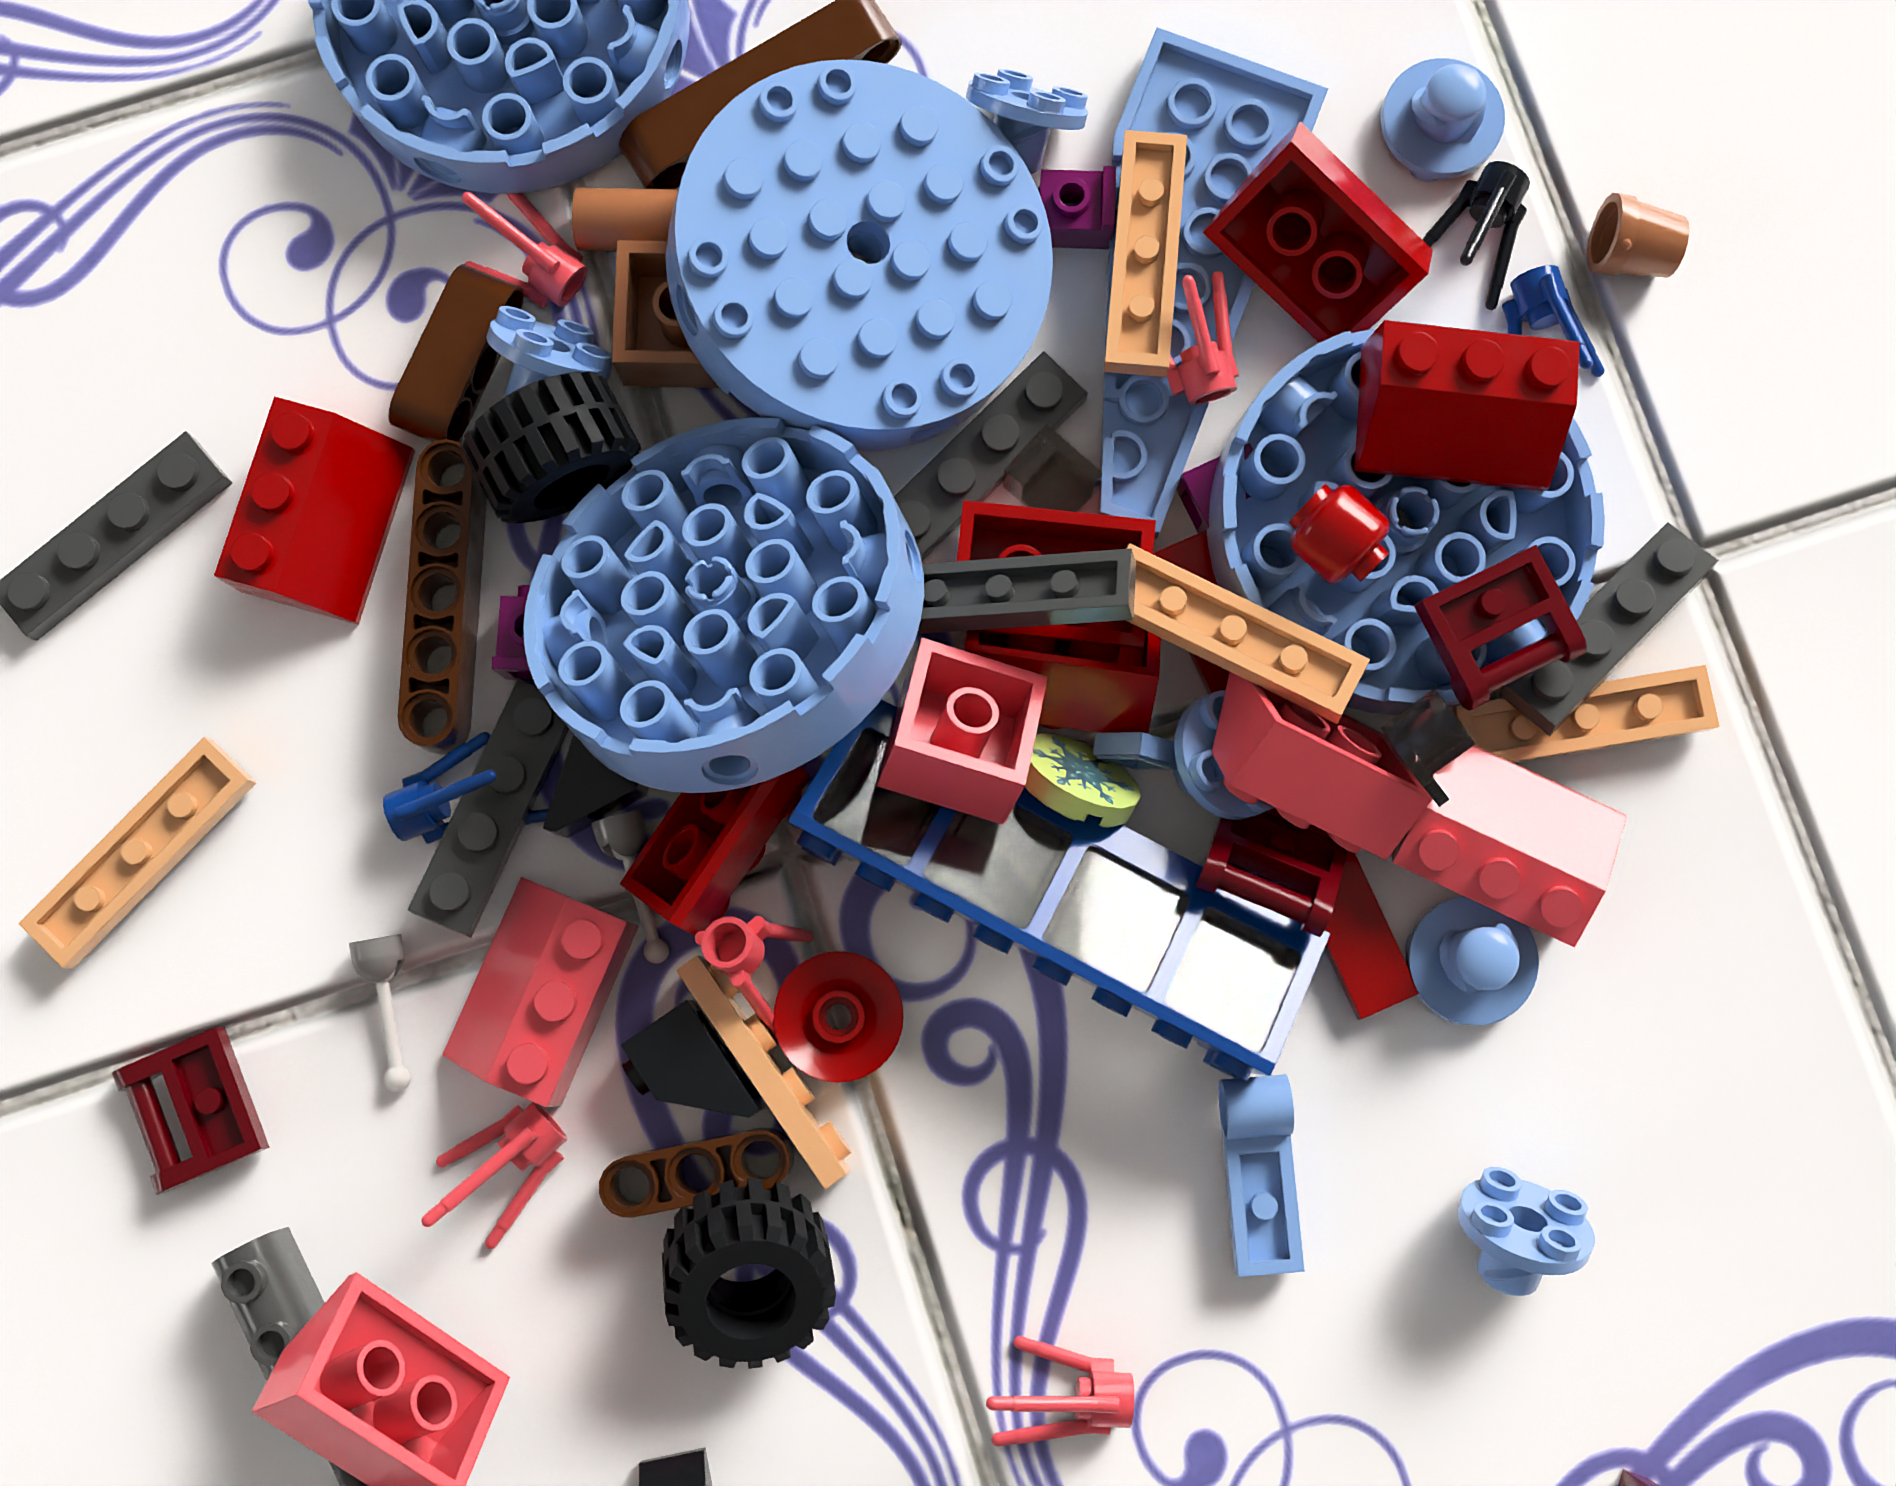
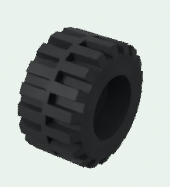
M572 372L551 376L510 393L488 408L475 420V423L464 434V440L461 442V449L498 519L506 523L536 522L573 510L598 483L606 490L616 480L626 474L633 466L630 459L639 454L641 450V445L606 379L594 372Z
M747 1178V1186L734 1187L733 1180L719 1183L718 1193L710 1195L706 1190H703L693 1197L694 1208L689 1209L682 1206L674 1216V1228H667L663 1239L664 1252L662 1253L665 1316L668 1325L674 1326L675 1338L683 1347L693 1344L694 1356L704 1361L709 1360L713 1356L718 1357L719 1366L734 1369L736 1362H748V1369L763 1367L762 1360L774 1357L776 1362L779 1363L791 1358L790 1349L795 1346L804 1350L814 1341L812 1329L823 1330L830 1319L828 1308L835 1305L836 1290L834 1270L824 1222L819 1212L812 1213L811 1202L801 1193L791 1198L790 1189L787 1185L775 1182L771 1189L766 1190L763 1189L762 1179ZM748 1264H761L775 1268L768 1275L747 1282L730 1281L720 1277L733 1268Z

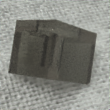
M1046 424L1004 469L1003 487L1026 507L1079 512L1099 490L1103 473Z
M1433 689L1380 728L1438 807H1441L1450 798L1433 774L1476 743L1436 689Z

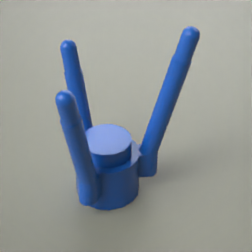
M1556 265L1539 266L1514 278L1510 283L1514 299L1502 304L1508 324V334L1522 335V322L1524 321L1529 322L1532 330H1542L1559 324L1567 340L1580 342L1579 365L1581 368L1590 369L1594 376L1601 377L1605 369L1573 308L1559 267Z
M481 732L423 771L403 778V788L385 794L383 797L384 814L391 830L398 839L408 841L422 836L427 844L440 840L449 822L444 823L443 820L451 816L449 801L496 780L497 775L495 771L486 770L444 788L437 782L431 783L486 745L491 736L488 732ZM549 809L531 811L525 825L545 822Z

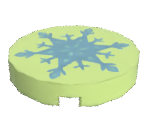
M1036 734L1025 785L1029 793L1047 807L1073 820L1084 822L1088 814L1103 817L1099 825L1107 828L1122 825L1128 821L1141 794L1138 784L1126 769L1120 765L1097 759V756L1093 755V747L1086 743L1063 735Z

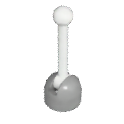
M641 809L624 812L591 823L596 842L602 852L611 858L622 860L626 873L636 860L635 856L643 849L647 839L646 825ZM633 895L647 941L643 949L644 957L650 963H662L669 955V947L658 936L650 907Z
M402 934L350 942L351 961L356 973L365 980L376 983L389 1069L384 1077L385 1085L392 1091H403L409 1086L411 1075L408 1069L402 1066L389 980L397 975L404 964L405 952Z

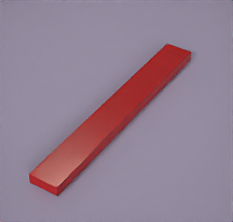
M1204 532L1153 552V555L1217 585L1211 565L1207 536H1205ZM1189 652L1207 694L1226 690L1230 671ZM1276 808L1265 811L1266 813L1286 820L1278 813ZM1312 824L1309 826L1308 830L1330 838L1326 831ZM1348 851L1333 912L1325 931L1330 933L1324 949L1356 1019L1361 1020L1416 996L1419 992L1356 854ZM1302 894L1304 896L1311 898V896L1308 894Z

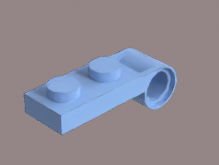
M1286 1074L1249 1077L1247 1081L1240 1078L1220 1079L1218 1099L1235 1274L1238 1277L1305 1272L1291 1134L1294 1132V1105L1288 1076Z

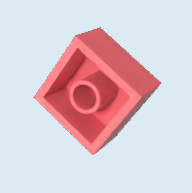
M921 638L903 682L877 787L1004 825L1026 785L1048 677Z

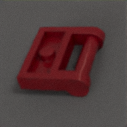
M1537 545L1435 593L1414 605L1451 677V687L1454 695L1466 710H1473L1487 703L1490 700V693L1557 660L1568 663L1587 652V644L1583 632ZM1541 617L1547 629L1545 637L1479 669L1470 651Z
M1266 812L1241 820L1219 817L1195 887L1212 894L1215 893L1216 889L1232 894L1302 923V931L1320 938L1333 912L1348 851L1331 838L1308 829L1299 828L1289 821ZM1240 869L1249 870V871H1251V872H1254V873H1256V874H1259V875H1261V876H1264V877H1266V878H1268V879H1271V880H1273V881H1276V882H1278V883H1281V884H1283V885H1286V886L1289 887L1291 890H1289V889H1287V888H1284V887H1282V886H1280V885H1277V884H1275V883H1272V882H1270V881H1267V880H1265V879H1262V878H1260V877H1258V876H1255V875H1253V874H1250V873H1248V872H1245V871H1243V870H1240ZM1302 894H1308L1311 896V898L1304 896Z
M215 1027L112 1072L118 1091H126L155 1169L156 1173L151 1175L150 1179L156 1195L182 1187L200 1177L270 1148L225 1027ZM160 1075H163L192 1154V1158L182 1161L152 1082Z

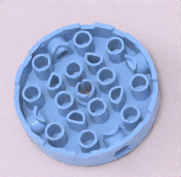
M308 0V4L313 11V23L316 33L314 40L322 62L338 90L368 133L392 156L428 178L464 190L491 194H517L561 186L585 177L621 155L622 151L619 148V141L627 125L639 114L671 96L684 64L689 40L690 10L688 0Z
M843 59L808 63L775 73L743 91L715 116L695 145L681 178L672 208L665 255L667 282L679 326L690 349L719 388L727 395L731 392L740 402L760 415L759 418H781L786 427L801 428L809 431L813 425L819 426L849 441L855 446L857 451L892 450L925 442L949 431L980 409L1018 367L1031 348L1048 306L1053 270L1051 233L1041 196L1026 164L1001 130L977 107L937 81L889 64ZM851 253L862 256L867 262L871 261L872 264H867L860 259L854 258Z
M1376 329L1359 331L1352 334L1350 331H1347L1316 344L1284 366L1265 385L1231 431L1221 450L1210 493L1207 541L1211 565L1218 586L1370 659L1346 706L1347 708L1387 715H1416L1441 711L1461 704L1452 690L1451 677L1414 605L1435 593L1537 545L1577 621L1593 590L1594 583L1591 582L1595 569L1597 553L1604 546L1605 515L1602 492L1596 493L1593 474L1587 460L1592 456V453L1574 418L1572 419L1550 487L1546 491L1354 471L1361 348ZM1250 443L1253 451L1244 460V445ZM1325 484L1332 490L1341 485L1355 487L1389 520V532L1380 543L1389 554L1362 582L1351 573L1339 583H1328L1306 564L1290 546V539L1295 529L1288 522ZM1246 493L1251 497L1246 499ZM1396 509L1401 510L1409 517L1413 529L1406 526L1401 528L1397 524L1399 518L1397 517ZM1541 617L1470 652L1479 669L1545 637L1547 629Z
M781 418L733 419L694 428L653 445L630 459L635 468L621 476L606 490L598 483L562 522L568 531L556 547L553 555H542L531 581L525 605L523 629L528 667L537 688L545 696L551 708L595 758L624 778L647 787L669 792L710 793L744 788L780 776L816 758L844 738L878 705L904 666L917 635L924 602V572L921 555L915 538L880 471L858 454L852 443L819 426L813 425L809 431L801 428L786 427Z

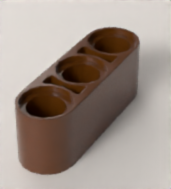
M465 264L459 265L452 272L393 394L388 414L390 425L431 442L444 439L459 442L462 439L501 357L488 344L486 339L490 323L496 319L499 307L510 306L522 310L524 297L522 288Z
M757 1128L637 1152L613 1161L603 1171L599 1180V1195L603 1205L612 1214L622 1218H634L679 1209L682 1206H693V1197L703 1190H706L710 1195L719 1192V1183L733 1180L734 1187L747 1186V1178L762 1179L763 1189L769 1190L775 1182L781 1183L790 1174L794 1165V1149L791 1141L783 1132L773 1128ZM766 1141L777 1149L780 1156V1165L774 1175L761 1177L749 1169L746 1162V1153L753 1142ZM690 1154H701L712 1162L714 1180L709 1188L695 1189L685 1181L682 1174L683 1164ZM626 1167L640 1169L647 1176L649 1192L642 1202L629 1201L620 1192L619 1177Z

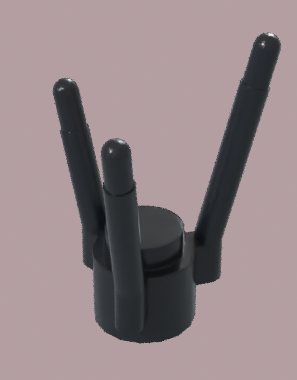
M1504 161L1489 162L1484 167L1478 181L1467 180L1458 198L1422 239L1431 248L1467 207H1470L1469 213L1477 223L1460 256V263L1468 266L1472 263L1477 251L1480 249L1489 229L1505 225L1485 302V307L1491 311L1496 309L1517 231L1527 212V208L1522 204V201L1531 183L1529 177L1522 169Z

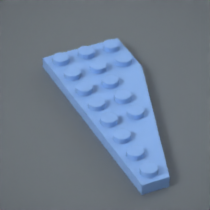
M1156 27L1118 123L1112 144V166H1116L1115 226L1112 240L1109 241L1105 348L1125 130L1187 135L1170 350L1172 359L1179 367L1183 364L1180 353L1197 345L1182 285L1184 276L1191 275L1195 280L1210 339L1216 343L1217 334L1212 287L1213 273L1220 271L1224 275L1231 342L1234 339L1255 283L1203 234L1204 229L1254 168L1299 121L1311 132L1313 131L1329 88ZM1104 372L1099 514L1156 520L1154 538H1158L1209 403L1190 406L1185 393L1173 396L1167 377Z

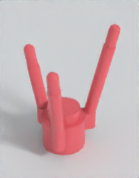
M465 192L462 195V201L528 255L522 266V272L528 276V283L472 261H466L464 264L522 288L524 296L542 309H545L550 301L559 307L569 303L582 287L588 274L587 266L582 263L584 256L560 237L523 193L507 195L550 246L544 242L534 243L474 194Z
M1216 271L1212 275L1217 343L1210 339L1194 278L1191 275H1186L1182 279L1197 345L1180 353L1183 364L1179 367L1170 355L1167 379L1172 395L1177 396L1185 393L1190 406L1221 399L1237 390L1234 378L1238 377L1239 373L1232 351L1224 275L1220 271Z
M733 916L722 917L713 921L705 931H699L695 935V942L701 946L704 958L721 973L729 976L731 984L742 993L766 1028L777 1039L773 1023L774 1013L752 983L750 974H753L762 963L765 952L763 940L766 937L809 943L814 938L813 933L810 930L768 923L761 916H755L747 924L742 919Z
M532 1102L524 1110L519 1105H516L501 1120L437 1157L436 1164L438 1167L444 1168L504 1135L497 1142L501 1150L428 1211L421 1219L422 1225L424 1227L433 1226L508 1162L511 1161L522 1171L533 1164L535 1167L485 1240V1246L488 1249H494L505 1233L509 1231L546 1175L564 1159L563 1155L557 1150L568 1140L564 1131L539 1104Z
M1017 1336L1013 1340L1015 1348L1088 1372L1089 1377H1077L1075 1396H991L986 1400V1407L992 1411L1075 1412L1077 1419L998 1432L991 1438L995 1446L1024 1444L1082 1434L1110 1435L1111 1427L1131 1428L1134 1414V1381L1132 1373L1114 1372L1113 1359L1091 1358L1051 1344Z

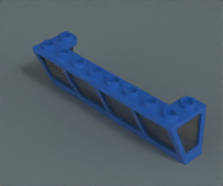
M882 699L858 726L833 746L788 820L789 824L800 835L796 843L802 846V850L834 867L840 856L860 863L854 873L860 878L887 892L891 891L895 882L918 894L913 904L917 908L946 923H949L954 913L977 925L972 935L974 938L1007 955L1012 945L1036 956L1031 968L1065 986L1068 985L1072 976L1096 988L1091 997L1093 1001L1127 1018L1131 1008H1135L1155 1019L1151 1028L1153 1033L1184 1049L1188 1048L1192 1039L1197 1041L1198 1045L1208 1050L1203 1062L1233 1078L1247 1081L1251 1073L1271 1076L1328 941L1329 932L1324 931L1319 938L1302 931V923L1219 889H1216L1214 894L1195 887L1202 866L1124 825L1109 828L1101 827L1099 824L1103 817L1088 814L1084 822L1067 818L1044 805L1029 793L1025 787L1004 825L877 787L897 707Z

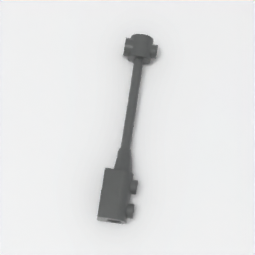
M289 1226L253 1239L211 1263L220 1281L221 1290L235 1313L250 1345L251 1354L258 1362L266 1382L283 1349L325 1303ZM328 1461L340 1486H368Z

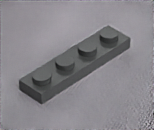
M1045 351L1032 361L894 496L915 538L921 555V561L961 524L963 500L983 502L1086 401L1088 392Z
M187 431L183 432L0 579L1 607L26 637L38 641L233 482L197 439Z
M1667 522L1586 603L1581 615L1577 619V623L1586 639L1587 652L1568 663L1557 660L1504 686L1500 696L1547 735L1551 736L1712 572L1719 560Z
M1132 548L922 564L924 572V602L917 634L1133 620L1136 561Z
M519 678L517 679L471 775L474 776L486 770H493L497 775L496 780L461 796L407 909L414 915L469 938H472L569 731V727L551 708L545 696L536 685Z

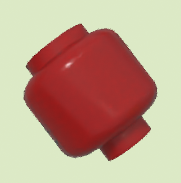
M1326 484L1323 485L1288 522L1295 529L1290 539L1292 550L1324 581L1331 584L1343 581L1351 573L1362 582L1389 554L1380 545L1389 532V520L1351 485H1341L1334 490Z

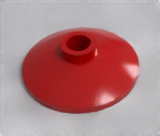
M846 951L822 953L799 964L781 985L773 1011L775 1035L788 1060L806 1075L821 1081L835 1083L858 1080L880 1068L892 1055L899 1042L904 1019L901 996L889 974L871 959ZM836 1004L847 1006L852 1014L850 1024L841 1030L833 1029L826 1019L829 1008Z

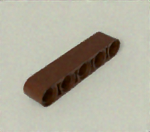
M835 0L636 116L622 133L619 148L645 189H676L680 185L689 157L702 133L731 100L750 86L775 73L818 61L843 59L888 64L901 49L902 41L875 0Z
M448 439L438 440L426 446L419 455L416 465L397 715L399 729L406 739L428 752L439 755L448 754L465 743L471 730L487 497L461 449V444ZM453 465H465L464 475L458 483L448 487L441 486V477L446 469ZM448 525H460L461 532L458 540L448 548H437L436 540L440 531ZM454 585L456 587V596L453 603L444 610L433 611L432 599L437 590L443 586ZM450 646L452 657L449 665L439 673L430 674L427 662L431 653L439 647ZM444 708L447 713L446 726L441 733L426 738L423 733L424 718L432 710Z

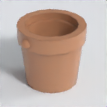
M1612 192L1605 198L1593 221L1587 245V266L1590 272L1608 276L1628 274L1669 278L1678 269L1685 255L1690 232L1689 221L1685 216L1638 201L1636 196Z

